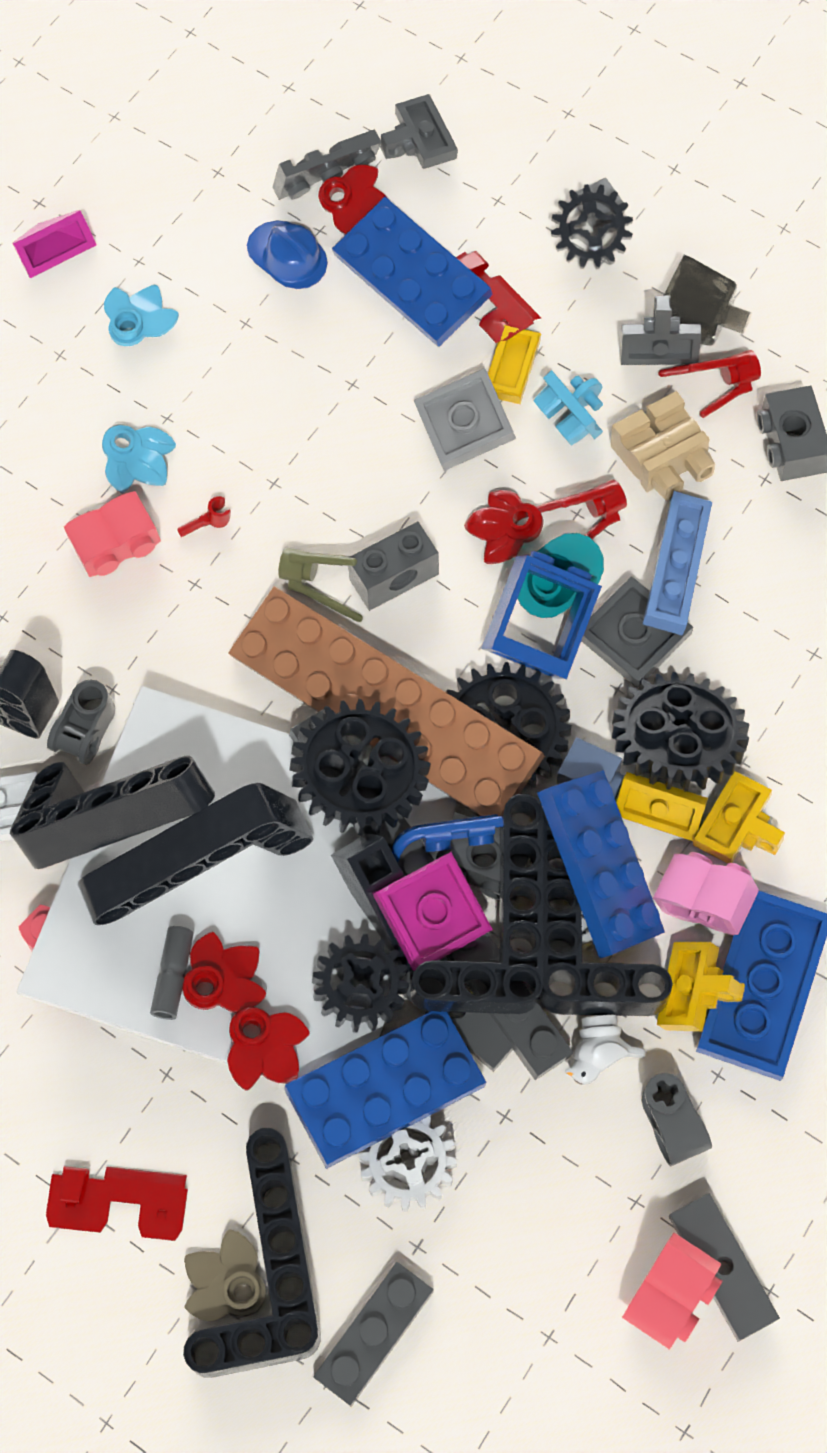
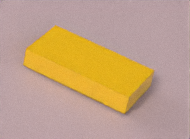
M505 326L501 340L508 337L509 332L514 333L519 329ZM525 329L507 341L500 340L498 342L488 372L499 400L520 405L541 341V333Z

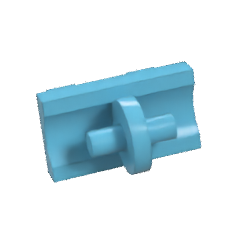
M552 370L543 377L547 386L533 401L548 419L552 418L564 406L568 408L571 413L555 427L571 446L588 434L595 440L603 433L594 418L584 408L589 405L594 411H597L603 406V402L598 398L603 386L598 379L591 378L584 382L579 375L575 376L570 382L575 388L572 394Z

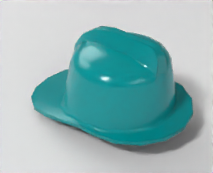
M565 533L552 539L536 551L555 559L553 564L555 567L565 571L568 570V567H575L592 575L591 582L599 584L604 572V557L600 547L588 536L579 533ZM527 572L517 599L519 604L529 614L539 618H553L572 606L577 593Z

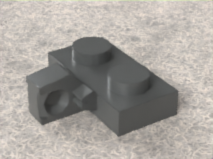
M430 94L395 104V115L400 124L394 127L395 130L383 133L380 136L382 142L380 149L385 159L401 157L405 153L407 156H414L416 154L423 169L457 159L458 148Z
M654 296L653 317H644L643 324H622L621 365H683L699 363L700 324H680V317H671V297Z

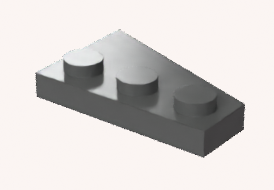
M373 129L336 143L329 149V154L323 155L319 150L309 152L296 166H293L291 160L281 162L278 165L272 188L278 200L288 196L291 200L299 198L310 191L311 185L321 180L324 183L331 177H341L343 170L353 165H368L376 159L375 155H377L382 142L376 130Z

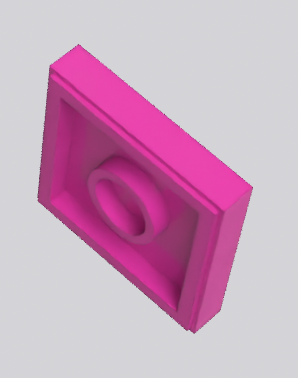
M452 852L373 893L380 910L413 971L420 964L426 961H438L493 930Z

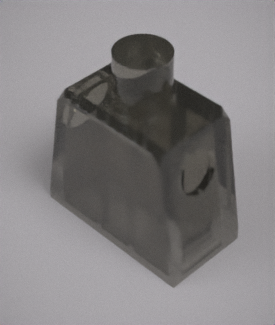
M683 255L663 296L671 297V317H680V324H700V344L714 345L723 327L744 334L752 312L733 305L738 286L735 281L694 258Z

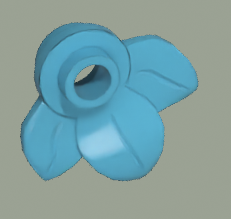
M155 284L138 291L130 297L126 292L114 287L104 301V311L110 319L108 326L110 337L116 344L121 346H134L145 337H160L169 332L179 318L178 311L163 308L159 287ZM127 328H133L130 331H124Z
M116 425L109 428L102 439V450L108 458L105 467V475L108 482L122 494L131 487L134 479L153 486L166 485L167 467L163 456L176 448V443L167 433L154 427L134 430L126 425ZM124 438L129 442V446L120 448L115 444V440Z

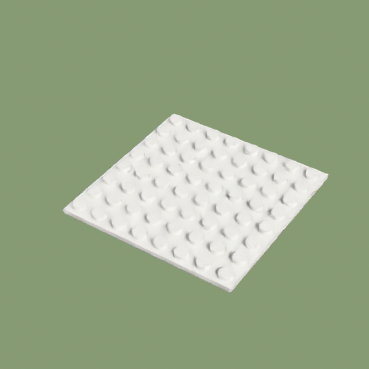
M141 686L100 786L178 757L191 756L215 791V797L210 804L243 786L252 783H263L297 801L313 836V842L306 848L286 856H279L252 845L125 917L106 925L93 924L78 887V881L88 873L187 817L71 858L16 993L17 995L228 1065V1054L233 1046L229 1035V1026L236 1013L220 1006L209 1010L197 1009L186 1001L182 989L176 1019H161L150 1014L157 977L161 972L160 962L168 927L181 926L192 930L194 935L191 949L201 937L214 932L222 942L224 949L240 945L259 948V963L251 981L257 983L265 990L266 997L256 1008L266 1011L269 1015L283 1012L290 1013L298 1017L308 1028L309 1036L300 1044L293 1046L299 1062V1078L379 1038L385 1022L379 1017L375 1031H371L367 1023L363 1022L360 1024L358 1032H353L351 1021L347 1020L338 1028L335 1026L337 1015L334 1012L327 1016L321 1014L322 1007L326 1001H314L313 999L314 990L321 987L312 983L313 972L321 971L316 966L319 955L330 958L327 952L330 943L333 942L341 949L343 948L346 935H350L354 944L360 943L363 934H368L369 944L373 946L381 939L350 893L331 857V854L361 836L357 834L355 827L350 823L347 829L341 833L339 831L340 821L336 819L329 825L324 826L325 813L323 811L312 816L309 815L312 800L306 802L298 801L299 791L303 787L297 788L291 785L292 776L296 772L289 770L290 759L295 756L291 754L293 740L288 733ZM363 758L362 760L367 765L368 760ZM428 783L426 791H420L423 794L420 805L411 804V815L408 819L405 818L411 827L420 824L449 821L452 819L457 801ZM438 851L429 852L434 860H436ZM385 944L383 951L388 954L390 950ZM190 955L187 964V969L183 974V978H185L186 974L191 970ZM356 957V958H358V959L371 960V959L364 958V957ZM334 969L331 975L333 991L342 982L337 976L336 969ZM387 975L379 983L384 990L383 994L385 997L388 995L390 987ZM353 978L352 985L356 987L362 984L367 988L369 981L364 979L359 982ZM203 982L196 989L200 994L208 995L213 991V986L210 983ZM349 1006L355 1009H365L359 1006ZM253 1024L247 1025L243 1029L244 1034L251 1038L260 1034L259 1028Z

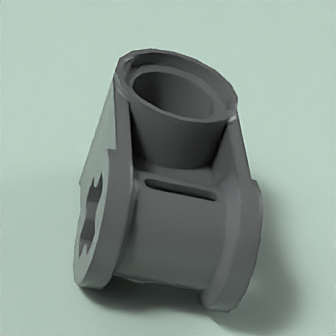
M90 679L76 685L60 717L55 721L47 739V748L49 750L67 752L78 757L79 762L85 765L92 762L99 750L101 740L115 715V705L104 684ZM102 699L99 707L93 710L84 709L90 700Z
M668 1073L657 1074L651 1078L642 1093L641 1102L653 1128L659 1149L667 1164L674 1166L712 1149V1142L706 1126L696 1112L681 1080ZM658 1088L664 1094L672 1093L673 1097L668 1107L664 1101L655 1102L653 1099Z

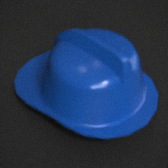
M279 220L265 222L256 227L248 237L246 244L248 256L275 281L285 287L292 289L309 288L317 284L326 273L328 262L325 251L317 242L312 232L301 225Z

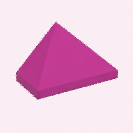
M81 210L38 223L12 242L29 278L97 245Z

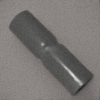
M170 926L167 929L160 962L161 972L157 977L150 1014L154 1017L167 1020L177 1018L184 983L183 974L187 969L194 932L188 928Z

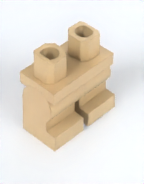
M677 391L647 406L646 414L641 409L613 424L611 434V448L636 478L641 480L640 484L645 491L649 492L655 489L665 500L671 499L674 491L681 492L683 490L684 481L679 476L680 474L689 471L696 482H702L711 477L715 470V462L708 452L710 439L704 431H701L697 422L688 415L684 409L685 402Z

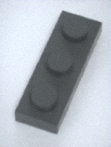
M396 1262L313 1378L352 1407L432 1296L434 1289L399 1262Z

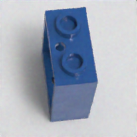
M531 551L530 556H516L481 649L519 665L523 664L534 671H540L541 674L551 678L567 680L602 586L591 582L592 575L586 571L575 567H568V570L565 571L553 566L555 559L545 554ZM527 572L577 593L553 656L503 636Z

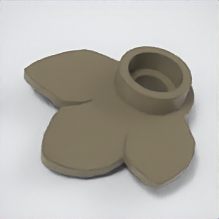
M229 1229L222 1240L220 1254L202 1251L185 1256L184 1263L187 1276L197 1291L190 1296L184 1308L194 1317L203 1321H216L229 1313L245 1317L254 1314L262 1307L266 1297V1287L262 1278L256 1273L257 1252L245 1236ZM247 1285L251 1288L252 1293L248 1300L238 1301L235 1298V1292L239 1286Z

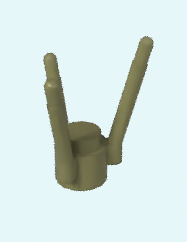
M288 547L283 550L279 562L278 576L280 579L289 581L288 590L303 593L357 622L363 620L361 614L305 585L306 580L311 582L314 580L318 564L355 566L357 564L355 558H348L350 556L316 554Z

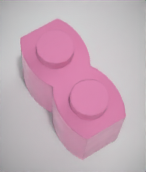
M690 852L689 855L674 854L653 899L662 912L687 922L700 923L719 932L738 935L759 889L750 871L735 863H728L727 866L713 865V862L708 857L700 853Z

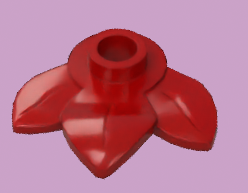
M369 165L353 166L342 177L327 179L319 189L318 198L322 208L332 214L335 227L344 235L362 220L384 197L387 198L379 189L373 187L379 172L376 167ZM337 192L344 194V198L339 202L331 200L333 194Z
M498 490L489 493V507L475 511L464 525L465 530L469 534L487 541L484 551V562L486 564H498L516 557L524 543L535 540L542 531L544 519L536 506L523 503L516 493L509 490ZM528 517V521L525 524L516 525L521 519Z
M214 932L201 937L194 944L190 952L191 970L186 974L183 983V995L186 1001L197 1009L209 1010L220 1006L234 1013L247 1007L259 1005L265 999L266 992L260 985L251 981L259 963V948L240 945L224 949L222 942ZM200 983H210L213 986V991L208 995L200 994L196 989Z
M247 1007L238 1011L233 1016L229 1026V1035L233 1046L228 1054L227 1063L233 1080L243 1090L248 1091L256 1084L261 1075L270 1081L287 1084L297 1079L299 1062L293 1046L300 1044L309 1036L308 1028L298 1017L286 1012L269 1015L266 1011L256 1007ZM250 1024L256 1025L260 1030V1034L253 1038L248 1037L243 1032L244 1027Z

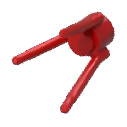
M748 350L723 359L662 369L658 372V375L660 377L721 368V374L727 385L733 384L736 388L700 411V417L705 418L739 395L751 392L753 390L751 382L759 380L761 377V366L755 352Z
M611 479L590 490L536 507L543 513L586 502V506L593 517L601 516L603 518L585 534V536L593 540L605 528L620 521L618 511L627 507V499L621 485L615 479Z

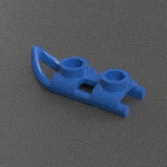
M498 814L415 825L407 828L397 836L392 846V853L398 862L404 849L412 842L422 838L425 843L426 852L451 849V840L467 837L469 846L494 843L495 828L503 827V818L498 816Z

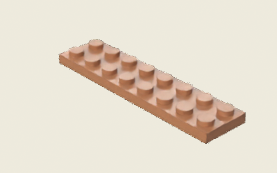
M275 586L228 652L232 658L317 712L328 706L335 713H339L340 702L343 700L347 703L350 710H355L358 699H362L365 710L371 711L376 701L380 702V713L386 715L392 708H395L396 715L394 721L399 723L409 718L410 724L407 733L420 731V741L416 746L428 747L427 756L423 759V761L431 763L429 773L425 775L429 779L428 783L479 816L492 814L503 816L508 800L521 793L545 757L538 749ZM374 738L369 745L374 748L380 739ZM387 756L396 763H399L394 757Z

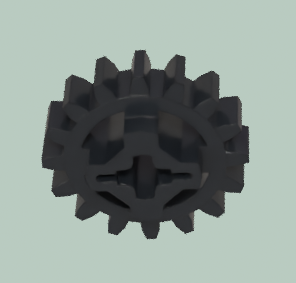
M584 184L582 195H578L573 189L570 190L569 198L571 201L567 203L559 200L557 204L563 212L562 215L552 214L551 218L552 222L559 224V228L551 230V237L561 238L555 249L557 252L565 249L568 250L566 258L568 263L573 261L575 257L579 258L580 269L585 268L587 261H593L595 269H600L601 259L604 258L612 265L615 263L613 252L617 251L624 254L627 249L621 243V240H631L633 235L632 232L625 230V226L631 225L634 221L633 217L623 216V213L629 206L628 203L624 202L618 205L615 202L618 192L615 190L608 197L604 195V185L601 184L596 193H591L588 184ZM596 202L608 207L613 214H604L597 209ZM581 205L582 213L579 218L566 223L570 213L577 206ZM593 218L595 224L603 226L598 228L595 236H590L589 230H582L581 228L586 226L587 219ZM617 231L614 241L607 248L602 249V240L606 234ZM570 239H579L587 245L588 252L577 248Z
M363 934L360 943L354 944L350 935H346L343 948L340 949L333 942L329 944L327 952L330 958L319 955L316 966L321 971L313 972L312 983L321 987L314 990L313 999L314 1001H326L322 1007L321 1014L327 1016L334 1012L337 1015L336 1027L339 1028L347 1020L351 1021L353 1032L357 1033L360 1024L363 1022L367 1023L371 1031H375L379 1017L389 1024L394 1016L391 1008L396 1010L402 1009L405 1000L400 995L407 993L409 983L399 979L406 975L408 968L407 965H395L399 956L397 949L388 954L383 951L385 946L384 939L381 938L373 946L369 944L368 934ZM356 957H364V958H368V959H371V960L358 959V958H356ZM334 969H336L337 976L342 981L337 985L335 991H333L331 986V975ZM385 975L388 976L390 985L389 993L386 997L383 994L384 990L379 985ZM353 978L359 982L364 979L368 980L367 988L362 984L354 987L352 985ZM349 1006H359L365 1009H355Z

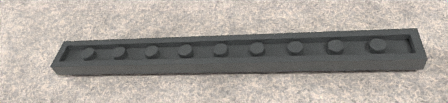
M324 709L314 714V716L323 720ZM310 717L290 728L289 736L293 742H300L298 735L301 727L310 729ZM346 736L342 737L343 740L350 743ZM363 760L357 768L352 769L348 784L339 793L341 796L347 795L358 771L363 765H366ZM332 768L321 770V773L329 778L340 776V773ZM370 789L358 791L362 797L367 799L378 797ZM398 814V822L395 828H392L383 820L380 833L376 834L370 824H365L360 836L366 833L382 836L392 851V846L397 836L411 826L403 816ZM419 839L404 849L397 863L404 876H407L433 862L434 858L429 852H426L424 844ZM486 933L447 955L449 961L499 963V948L489 934ZM472 979L465 982L475 996H482L488 992L487 986L480 980ZM514 981L509 985L510 990L517 997L524 998L532 995L523 981ZM538 1002L532 1010L523 1014L489 1013L513 1045L514 1052L535 1081L570 1058L573 1054L572 1049Z

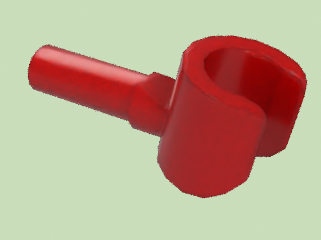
M217 496L210 499L207 513L177 528L180 537L182 538L203 526L225 527L230 521L231 510H226L223 513L216 512L225 506V498Z

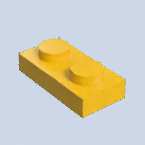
M626 772L616 802L621 817L694 841L708 798L691 792H684V790L676 787L667 790L663 783L656 782L652 785L649 783L650 779Z

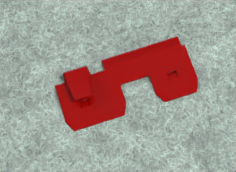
M473 251L470 254L463 252L456 257L491 287L493 295L489 300L497 308L485 315L480 321L479 326L495 343L500 342L505 326L518 328L519 330L514 333L509 332L508 337L501 341H507L517 333L534 324V320L542 319L501 275L492 278L488 276L485 270L489 267V263L477 251Z
M70 1166L63 1167L62 1175L52 1174L46 1208V1218L49 1227L101 1233L108 1223L112 1201L140 1205L138 1228L142 1238L176 1241L183 1230L188 1189H185L187 1175L106 1167L104 1180L89 1178L90 1172L88 1168Z

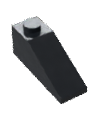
M366 833L331 854V857L350 893L379 936L385 940V944L390 952L398 950L399 956L396 961L399 965H407L408 973L412 971V968L373 896V893L405 876L385 838Z

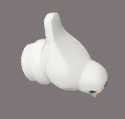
M616 1015L585 1017L581 1019L582 1029L579 1030L583 1040L575 1048V1061L573 1065L566 1069L565 1072L577 1084L588 1085L595 1081L601 1072L625 1057L644 1058L645 1049L630 1046L619 1037L621 1027L618 1026Z

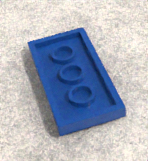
M386 197L332 248L334 255L437 347H440L493 295L490 286Z
M604 770L537 792L599 959L665 933L659 911L654 904L643 869L638 862L628 830L624 825L613 796V790L608 783Z
M762 891L758 892L739 934L733 935L722 969L723 975H732L736 981L745 984L742 1001L723 1002L718 1000L716 1009H709L696 1052L782 1081L827 938V913Z
M431 1011L285 1084L284 1091L322 1163L328 1169L390 1137L393 1133L403 1130L481 1090L486 1086L487 1082L448 1013Z

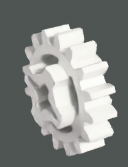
M431 1115L421 1120V1122L399 1130L390 1137L368 1147L370 1152L359 1153V1162L370 1166L360 1173L362 1181L374 1180L369 1189L370 1195L375 1197L382 1192L385 1193L384 1206L387 1208L396 1199L401 1201L403 1212H408L410 1201H417L418 1206L424 1210L426 1209L427 1196L431 1195L440 1201L442 1193L438 1186L440 1184L451 1186L453 1183V1178L445 1171L446 1169L457 1168V1159L446 1156V1154L455 1149V1144L453 1140L442 1142L441 1139L446 1133V1127L443 1124L435 1129L430 1128ZM407 1132L420 1134L427 1138L428 1141L423 1143L410 1138ZM391 1138L393 1145L388 1155L380 1157V1160H378L382 1146ZM409 1152L412 1158H416L415 1168L407 1170L404 1164H399L402 1153ZM438 1161V1167L434 1176L425 1184L423 1175L427 1167L434 1165ZM395 1178L407 1184L408 1190L393 1187L385 1179L388 1181Z

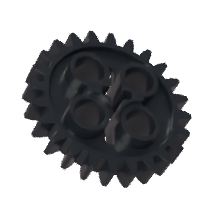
M505 662L502 671L497 673L492 664L488 663L487 675L483 676L476 669H471L472 681L470 683L460 677L457 678L459 692L447 689V694L494 723H497L505 730L510 725L513 735L544 754L545 757L527 783L532 788H535L537 783L536 774L538 773L549 779L551 777L549 764L561 766L562 756L559 752H568L569 741L565 738L571 736L572 725L565 723L570 720V709L561 708L564 705V695L557 694L552 696L555 683L550 681L541 686V672L537 671L530 678L526 677V666L523 664L516 673H511L508 662ZM500 696H509L515 700L512 704L506 706L495 702ZM478 704H485L489 708V712L483 707L478 706ZM528 724H537L543 730L538 734H529L523 728Z
M672 672L671 680L665 681L657 673L654 684L642 678L639 690L629 686L626 697L619 698L617 709L614 710L611 738L616 740L615 752L624 753L622 763L624 765L636 763L634 773L636 776L642 775L645 772L650 773V784L653 785L661 778L665 779L667 790L673 787L674 782H680L684 792H688L690 782H696L704 790L706 789L708 778L716 784H720L723 773L732 776L736 764H742L749 742L747 734L750 726L748 722L743 721L745 710L735 709L736 697L723 698L725 687L721 686L715 690L709 689V678L703 680L701 684H697L692 673L688 675L686 681H681L677 672Z
M358 699L355 710H350L347 703L343 700L340 702L339 713H335L330 707L325 706L323 720L312 715L309 720L310 729L301 727L298 735L300 742H293L291 754L295 757L290 759L289 766L290 771L296 772L292 776V787H303L299 791L298 801L306 802L312 800L309 815L312 816L323 811L325 813L323 825H329L334 819L339 820V831L341 833L347 829L349 823L355 824L358 835H362L365 824H370L373 831L378 834L380 833L383 820L392 828H395L398 822V814L408 819L412 812L411 804L419 806L423 794L420 791H426L429 779L425 775H428L431 767L430 762L423 761L427 756L428 747L416 746L420 741L421 732L407 733L410 719L407 718L397 723L394 721L396 709L392 708L386 715L380 713V702L377 701L371 711L365 710L362 699ZM353 735L358 737L361 742L350 744L343 740L342 737ZM374 738H379L380 741L370 752L368 764L360 768L347 795L341 796L339 793L348 784L352 769L360 765L371 741ZM392 756L399 763L388 765L382 762L380 757ZM332 768L338 771L340 776L329 778L323 775L321 770ZM370 789L378 797L367 799L362 797L358 791Z

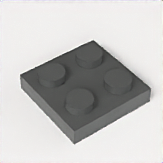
M631 576L590 617L581 642L638 688L640 680L642 678L647 679L692 634L693 626L687 622L683 635L643 625L650 591Z

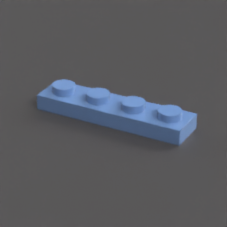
M676 491L673 492L668 507L643 625L683 635L687 626L712 507L711 501Z

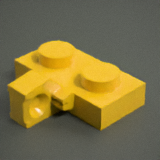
M734 771V774L728 780L696 834L693 846L727 864L733 863L741 847L752 851L753 847L756 846L776 855L784 841L785 832L768 824L770 816L762 812L771 798L772 789Z
M711 942L673 943L668 973L673 983L667 1005L658 1014L656 1025L667 1031L703 1032L707 1008L716 1009L718 1000L723 1002L742 1001L745 984L736 981L732 975H723V970L716 967L719 947Z

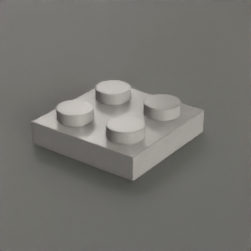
M485 368L413 400L444 471L516 439Z

